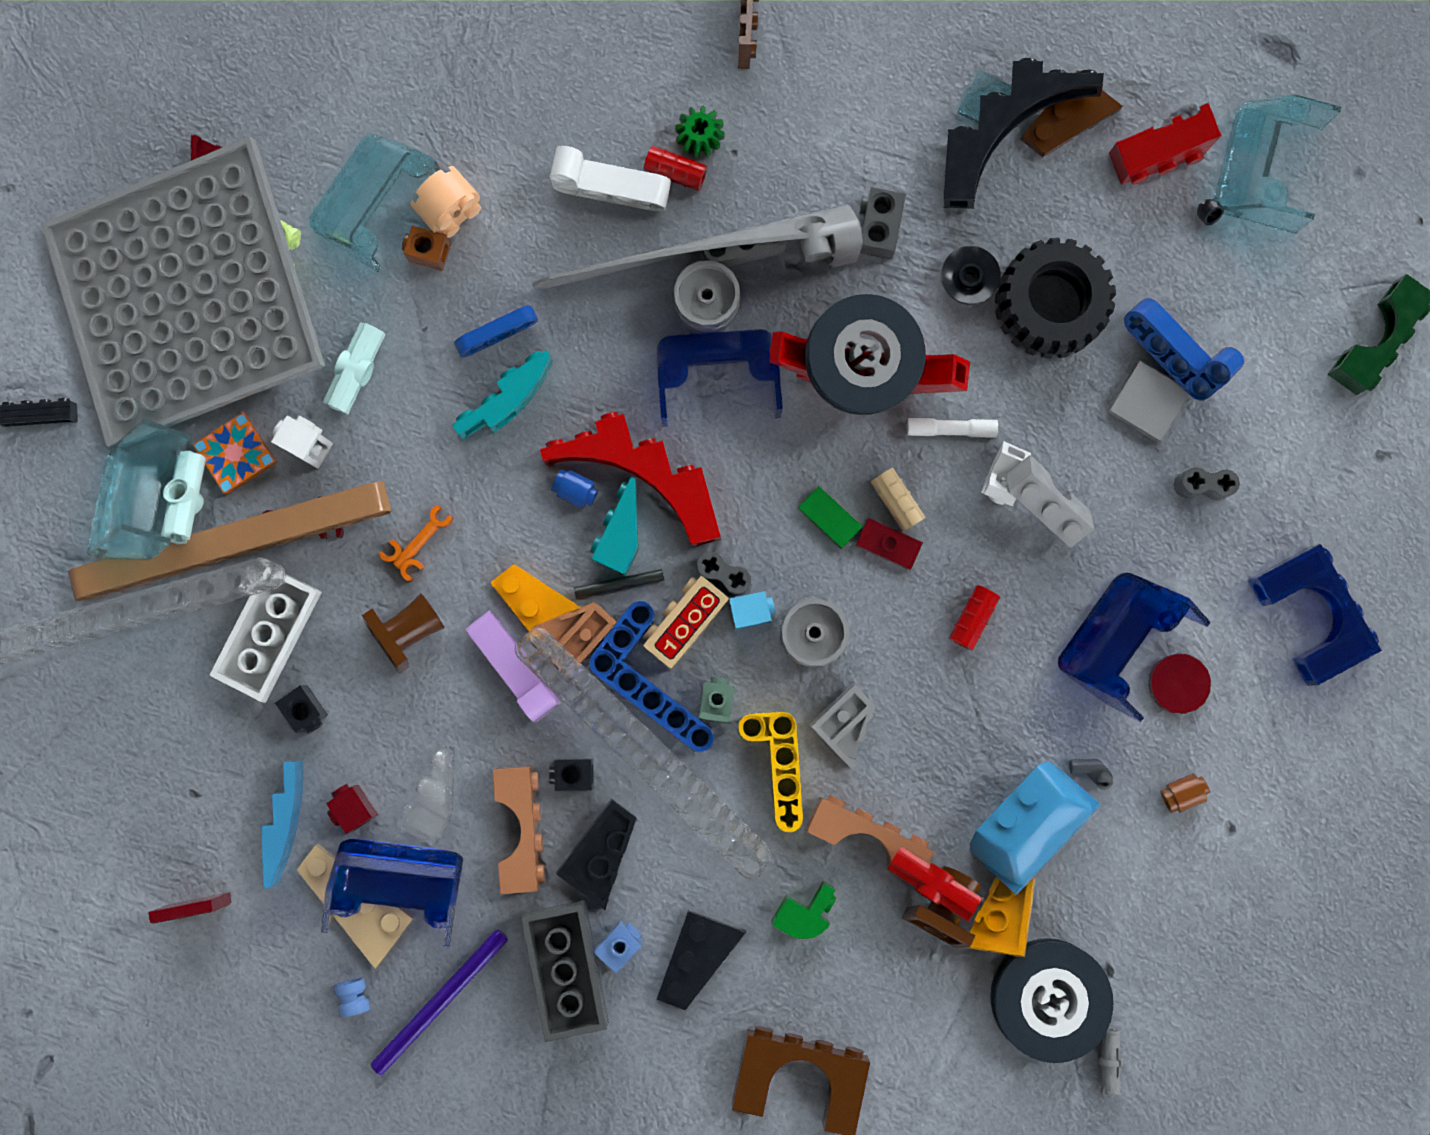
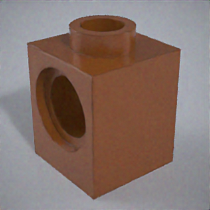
M412 225L410 234L406 233L403 238L402 251H404L403 254L409 262L443 271L451 242L445 234L434 233L431 230ZM426 242L432 244L429 251L425 253L418 252L421 244Z

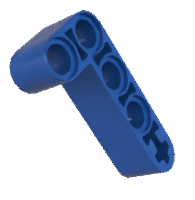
M1145 298L1141 300L1124 317V324L1127 330L1193 399L1198 401L1208 399L1227 384L1244 365L1243 355L1232 347L1220 350L1211 358L1154 299Z

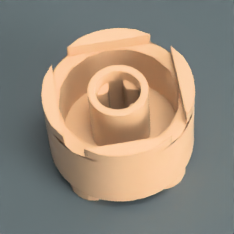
M454 166L448 167L450 172L444 173L442 170H439L425 180L416 191L419 196L416 203L413 200L410 203L411 208L434 233L445 234L448 238L458 232L459 225L467 218L475 217L482 208L478 203L480 200L479 193Z

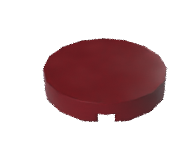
M1177 653L1164 657L1153 666L1149 674L1148 687L1150 694H1152L1160 708L1170 713L1186 714L1196 711L1206 702L1211 691V678L1208 669L1200 660L1188 654Z

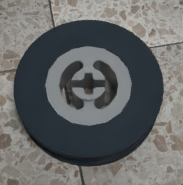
M873 294L850 296L832 305L812 327L805 347L806 371L816 392L834 408L854 415L880 413L902 402L917 386L924 370L926 358L924 338L913 316L897 302ZM860 334L872 336L880 342L885 356L882 366L879 362L881 358V348L870 354L868 359L863 360L854 367L859 371L867 370L870 376L865 377L851 370L845 360L846 345L850 346L849 362H851L876 343L870 339H861Z

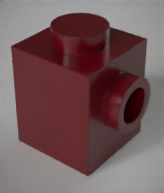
M348 784L341 786L331 793L333 799L326 803L330 809L327 811L330 820L335 826L340 825L345 834L354 832L378 816L359 785L349 787Z

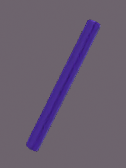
M499 929L495 930L371 1062L370 1066L377 1074L383 1075L507 943L508 938Z

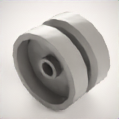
M712 260L697 261L687 266L678 276L674 287L676 313L681 323L692 332L710 335L727 329L735 320L740 301L739 283L734 273L724 264ZM708 296L709 300H704L702 297Z
M807 599L796 604L784 617L780 628V640L785 653L796 663L807 667L823 666L836 660L845 650L849 639L848 622L843 612L833 603L822 599ZM812 627H815V630H820V635L816 639L811 638L809 635V630Z

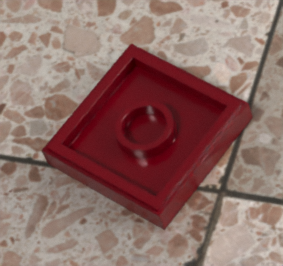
M230 892L168 904L149 911V921L155 924L214 912L232 903Z

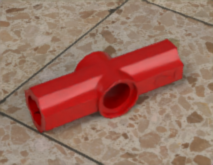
M900 847L887 868L888 871L915 887L914 890L937 905L940 903L949 911L968 922L983 899L956 882L955 878L933 863H926L903 847Z

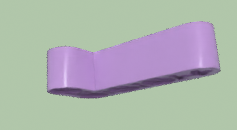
M491 610L487 611L466 628L470 637L518 698L517 702L522 710L533 722H538L561 704L559 698Z

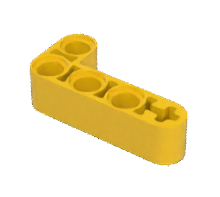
M787 712L747 714L738 723L739 734L747 741H769L775 823L784 832H794L800 828L803 822L796 721ZM778 717H786L790 721L789 731L785 734L776 733L773 727L774 721ZM751 718L756 719L760 724V731L755 736H748L743 731V724ZM783 747L789 748L793 755L792 760L785 765L779 764L776 761V753ZM790 778L793 780L795 787L791 794L782 795L779 793L778 784L782 779ZM796 799V804L790 803V811L793 815H797V817L788 826L784 820H780V816H784L786 810L784 804L778 805V800L791 801Z

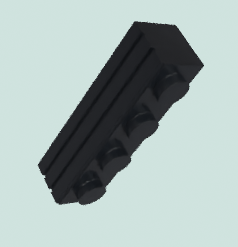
M58 398V401L51 402L50 399H40L39 403H33V401L29 400L20 401L21 404L2 402V405H0V426L2 427L78 422L77 404L70 401L69 398Z

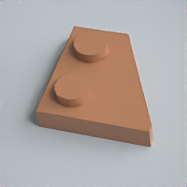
M596 602L540 623L533 629L578 668L612 630L617 621Z

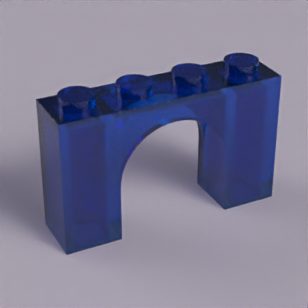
M1322 544L1310 546L1248 579L1262 606L1273 605L1301 589L1312 590L1320 594L1329 604L1333 615V624L1328 637L1319 645L1292 659L1307 686L1320 685L1382 651L1378 645L1379 638L1376 632L1368 627L1363 618L1364 612L1362 607L1352 599L1348 592L1349 586L1347 581L1341 574L1337 573L1332 564L1334 560L1331 553Z

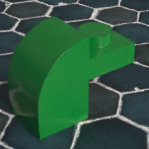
M822 881L807 907L786 894L771 919V924L789 936L798 939H810L822 934L829 927L830 922L821 915L823 911L828 913L837 898L833 895L836 890L833 886Z

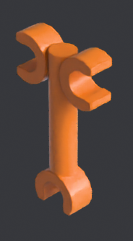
M439 505L431 509L430 521L404 550L397 541L390 540L389 543L395 548L394 555L387 556L384 552H379L380 558L386 562L393 563L400 569L402 577L407 581H414L408 574L409 567L415 565L420 570L424 569L420 561L412 559L439 527L446 528L453 522L454 518L450 515L443 521L437 520V514L442 510Z

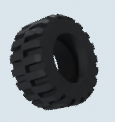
M1059 237L1050 238L1045 244L1044 241L1039 240L1034 242L1029 249L1025 247L1021 250L1001 276L999 289L995 293L994 301L998 304V308L995 310L997 320H1003V325L1000 327L1003 333L1006 335L1010 332L1014 337L1011 343L1016 347L1020 344L1027 347L1025 353L1033 356L1036 352H1040L1041 358L1051 359L1053 355H1057L1058 358L1068 357L1072 352L1077 353L1084 349L1109 323V316L1114 312L1116 304L1112 301L1116 296V286L1109 284L1113 275L1110 269L1104 270L1102 267L1105 263L1104 259L1100 255L1096 258L1091 255L1092 248L1086 244L1080 248L1076 246L1077 240L1069 238L1065 243H1060ZM1042 275L1059 276L1075 288L1080 301V311L1074 320L1068 323H1054L1042 318L1034 310L1029 299L1028 289L1036 277Z

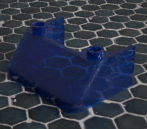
M764 329L675 335L661 339L657 345V371L662 427H668L666 389L682 386L688 378V366L748 362L749 372L752 377L759 381H772L775 418H781L783 405L780 368L769 362L772 334Z
M1122 573L1112 580L1058 658V667L1065 675L1105 704L1141 722L1144 717L1126 700L1130 693V686L1125 679L1119 676L1152 628L1159 632L1172 631L1184 617L1206 627L1211 622L1189 597L1132 573Z
M348 839L341 842L325 890L321 933H328L333 915L350 917L360 911L362 903L423 910V919L427 924L437 929L446 928L443 947L450 948L463 857L459 853L449 850L361 839Z

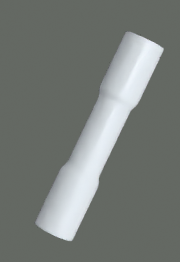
M907 418L906 434L907 436L966 435L969 437L997 438L998 420L970 419L963 421Z

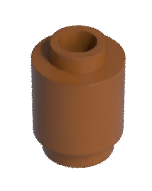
M1192 773L1167 784L1166 789L1160 792L1168 810L1171 813L1176 811L1181 813L1207 802V794L1210 793V789L1202 776L1198 778Z

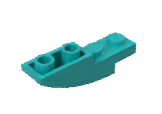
M547 350L542 353L536 351L525 359L526 363L517 369L512 367L500 375L501 379L496 382L502 393L499 395L493 393L482 400V406L474 411L471 409L466 410L456 417L457 422L452 424L462 440L487 424L493 433H496L512 421L529 404L543 384L553 360Z

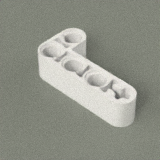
M569 146L556 147L550 174L552 186L559 192L655 212L665 211L671 185L669 178L659 174L584 160L581 151Z

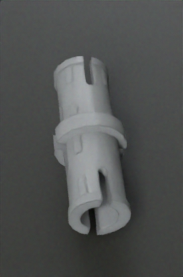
M1108 1028L1101 1040V1056L1098 1057V1064L1101 1065V1093L1106 1095L1121 1094L1120 1073L1121 1066H1123V1058L1120 1051L1121 1030L1116 1028Z

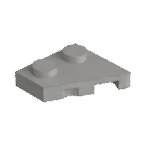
M852 683L809 726L849 768H852L856 761L854 758L860 742H863L866 734V725L871 720L875 705Z

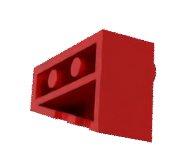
M1209 103L1199 106L1200 110L1197 114L1183 120L1181 115H1178L1171 119L1172 124L1155 130L1151 127L1116 142L1109 155L1120 184L1123 185L1131 182L1132 185H1136L1146 181L1151 174L1159 172V175H1165L1174 171L1177 165L1186 163L1187 166H1191L1202 161L1207 151L1222 136Z

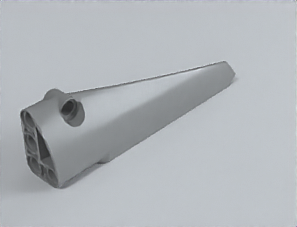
M845 204L550 275L537 280L532 285L533 288L547 289L702 251L705 261L712 260L724 264L726 267H731L779 255L786 249L788 240L797 239L800 240L806 262L827 259L831 269L857 262L863 245L861 227L854 211L849 205ZM753 244L754 247L750 250H742L738 245ZM722 248L725 254L721 257H713L709 251Z

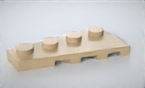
M319 844L313 847L297 869L298 873L375 969L415 918Z

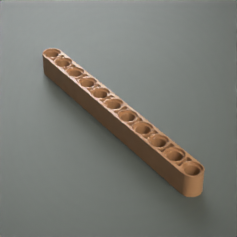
M382 481L373 482L191 534L187 544H176L166 541L68 570V575L75 601L89 600L391 513L392 509L385 483Z

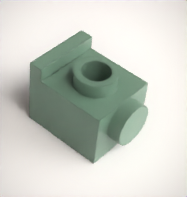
M711 677V683L704 682L699 718L730 722L735 686H729V679ZM715 693L723 696L722 704L714 705L711 698Z

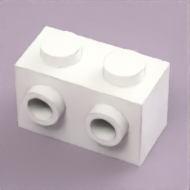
M286 416L284 421L278 422L273 431L274 438L271 441L319 469L333 445L331 441L321 435L322 429L301 416H298L297 420Z

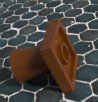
M421 593L408 606L385 623H382L373 609L362 615L366 627L399 674L410 667L408 659L402 651L421 639L444 629L440 618Z
M942 866V869L952 875L956 882L975 894L982 887L976 880L964 873ZM930 902L928 908L921 905L907 907L902 916V919L954 948L971 947L976 936L959 927L958 924L961 918L940 903L937 905Z

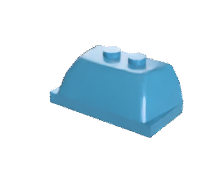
M1047 761L1039 764L975 831L970 842V852L1017 896L1101 805L1059 767Z

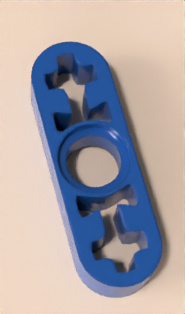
M531 305L523 306L460 336L454 341L460 357H467L533 326L538 322V317Z

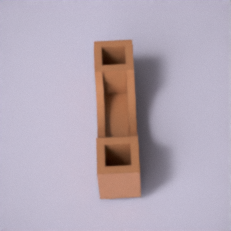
M533 766L493 769L494 801L511 808L518 817L521 826V838L516 850L511 856L498 863L500 894L537 892L540 889V884L545 883L544 865H539L538 852H543L542 834H537L536 823L541 821L540 803H535V791L539 790L538 772H533Z
M829 795L828 799L819 798L805 829L806 832L833 845H836L840 840L852 834L863 833L874 836L882 843L886 850L888 867L900 847L917 855L928 864L934 854L933 850L927 848L928 841L912 834L911 839L900 835L901 828L886 821L881 826L872 821L874 815L859 808L856 809L855 813L845 809L846 802L832 795Z

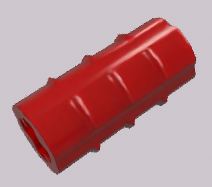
M655 146L650 147L643 167L644 172L665 176L671 180V183L675 182L700 191L708 169L707 165L699 163L694 159L691 160L680 154L677 155L667 151V149L663 150Z
M976 585L971 596L968 598L964 610L961 611L957 623L954 624L955 627L949 639L959 646L973 651L1001 597L983 586Z

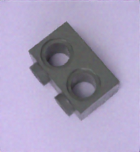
M871 187L868 197H862L859 214L864 215L863 225H860L863 238L860 254L886 259L893 258L906 194ZM883 204L888 208L889 212L880 214L874 209V206ZM877 232L881 234L883 241L873 242L868 234Z

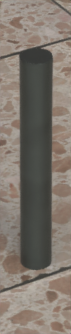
M659 569L574 587L575 597L580 599L664 581L663 570Z

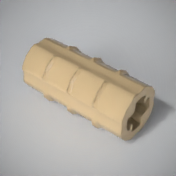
M893 467L870 482L902 532L926 518L919 508V504L911 496V491H908Z

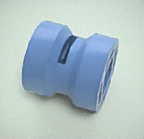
M365 978L352 979L333 986L335 995L340 998V1005L338 1007L340 1017L357 1015L371 1009L369 999L365 997L363 992L366 989Z

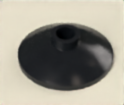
M963 246L954 250L946 258L941 269V281L947 294L955 301L967 305H975L988 300L997 290L1001 279L1000 267L995 257L987 250L978 246ZM971 274L974 277V281L971 283L966 282L964 275Z

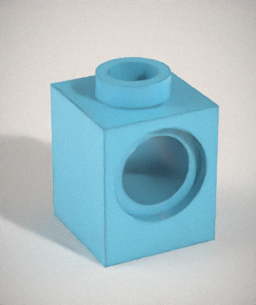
M765 591L729 599L735 630L770 623L772 621L771 615L776 614L772 597L767 598Z

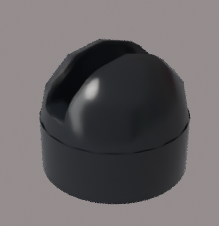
M1206 199L1205 203H1200L1197 208L1199 219L1207 226L1216 223L1224 214V207L1214 199Z

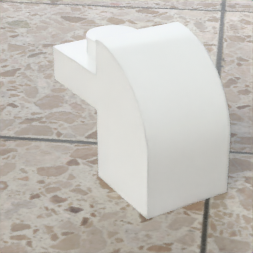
M1004 441L992 463L981 493L987 495L990 500L997 504L1013 506L1016 498L1008 490L1007 473L1031 455V453Z

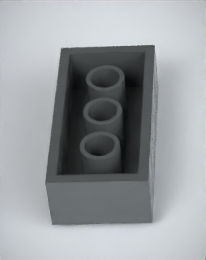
M586 900L525 912L521 916L545 1042L606 1030L609 1019L597 957L594 953L595 947Z

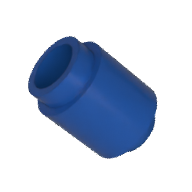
M561 469L551 488V491L557 493V497L581 509L586 504L591 506L598 494V490L595 489L596 482L572 470L565 471Z

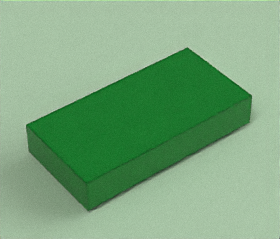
M819 486L798 507V510L841 549L863 527Z

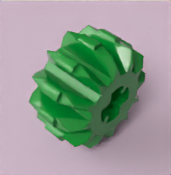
M703 105L700 108V112L696 113L695 109L690 107L689 116L685 114L679 116L681 124L675 125V132L679 134L676 137V142L678 145H684L683 152L685 154L694 150V157L697 159L701 151H704V154L709 157L711 156V148L714 150L720 149L719 141L725 138V132L721 130L724 122L722 119H716L717 112L715 110L706 114V107ZM701 129L702 133L705 130V134L698 135V131L695 133V130Z

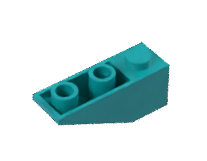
M632 477L628 484L623 482L616 495V498L620 501L615 511L612 509L608 511L603 525L606 526L602 538L599 536L595 538L590 552L593 553L591 559L594 562L625 577L639 551L636 480Z

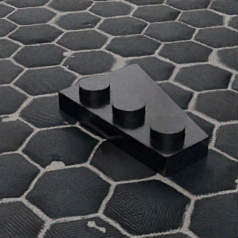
M611 798L558 868L556 875L606 910L611 889L615 883L623 854L626 851L637 819L636 816Z
M688 910L656 1000L686 1010L746 931Z

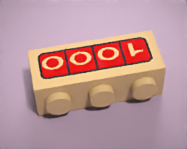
M702 575L698 580H695L693 577L681 590L685 595L677 604L675 601H672L662 613L666 617L659 627L653 624L643 636V639L646 640L643 647L671 670L729 601L725 594Z

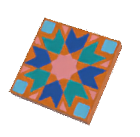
M244 412L192 444L198 454L205 457V465L225 495L235 491L278 463Z

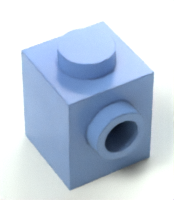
M620 920L598 944L594 953L617 974L642 946L643 941L639 938L642 933L632 923L628 922L625 925Z

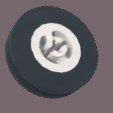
M1044 938L1027 942L1025 958L1007 955L997 968L991 985V1008L999 1029L1019 1051L1038 1061L1064 1063L1086 1055L1103 1039L1111 1023L1114 1003L1112 988L1106 973L1092 956L1077 946L1063 940ZM1054 980H1062L1067 984L1071 995L1070 1005L1069 1001L1063 997L1066 994L1052 984ZM1034 991V999L1040 1003L1037 1006L1047 1015L1051 1016L1049 1020L1039 1019L1033 1012L1032 998ZM1051 994L1056 996V998L1053 999L1054 1004L1052 1006L1047 1004L1050 1001L1049 996Z

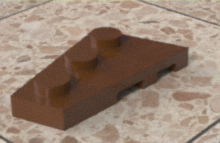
M741 0L738 69H750V58L756 59L757 40H751L752 30H757L758 12H753V2H759V0Z
M1103 90L1100 97H1084L1061 102L1044 109L1020 140L1040 156L1045 157L1073 140L1077 135L1098 125L1100 121L1116 114L1123 106Z

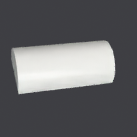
M265 566L209 676L260 702L266 703L322 592L281 571Z

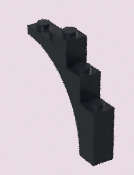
M1022 58L1019 61H1013L1011 95H1005L1001 92H990L987 95L980 96L978 130L972 129L969 126H958L955 129H948L944 208L974 209L981 175L991 155L1002 140L1027 118L1052 105L1072 99L1100 97L1104 73H1097L1094 70L1066 73V71L1060 69L1043 73V61H1037L1034 58Z

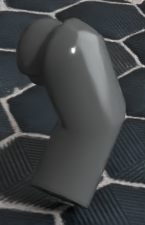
M1070 759L1069 769L1071 774H1087L1097 787L1102 790L1109 789L1112 786V773L1099 759Z

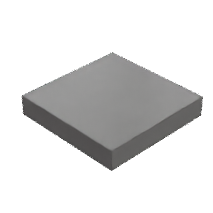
M1139 361L1109 408L1108 413L1159 443L1162 441L1189 394L1177 382Z

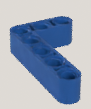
M644 601L634 602L592 654L589 662L590 669L596 676L691 749L698 752L706 751L714 742V735L709 726L624 662L655 620L654 610L649 603ZM640 607L648 609L650 613L648 621L643 624H638L633 620L634 611ZM626 631L630 634L631 642L627 647L619 648L615 645L614 638L618 632ZM602 655H608L612 660V667L607 672H600L596 667V661ZM627 673L633 674L636 678V686L630 691H625L620 686L621 677ZM649 692L658 693L661 699L660 705L653 710L648 709L644 705V697ZM679 710L684 714L685 722L681 727L673 728L669 725L667 719L671 711ZM697 729H704L709 734V741L704 746H696L692 742V733Z

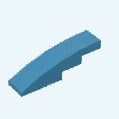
M303 760L283 762L284 792L272 794L273 824L261 826L263 889L279 884L292 850L299 823L303 794Z

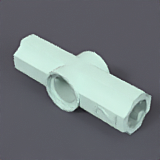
M360 322L347 351L344 350L336 362L334 369L335 377L324 398L323 404L341 413L349 414L361 386L364 387L372 375L374 369L373 360L385 337L383 331L367 323Z
M181 451L180 455L177 456L173 480L168 482L163 490V496L168 502L161 537L165 541L187 544V540H190L194 516L201 510L204 504V499L199 491L206 459L201 454Z

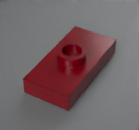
M868 518L855 546L907 570H911L923 542Z

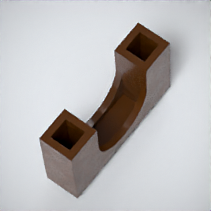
M756 1026L755 1030L747 1029L732 1098V1110L763 1117L769 1085L776 1071L792 1061H808L821 1068L829 1080V1091L822 1120L824 1131L840 1135H856L870 1060L867 1055H863V1050L847 1046L845 1050L833 1048L834 1044L824 1040H816L814 1044L805 1042L802 1036L792 1033H785V1037L773 1035V1030L765 1027Z

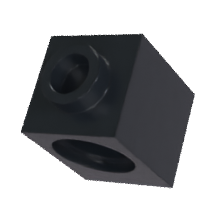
M299 685L275 702L295 733L306 731L307 734L314 732L323 725L321 720L328 716L308 685ZM302 703L309 707V715L305 720L300 719L297 714L298 707Z
M594 759L554 760V766H549V783L555 784V791L593 790ZM567 766H574L578 769L579 779L576 783H569L564 779L563 772Z

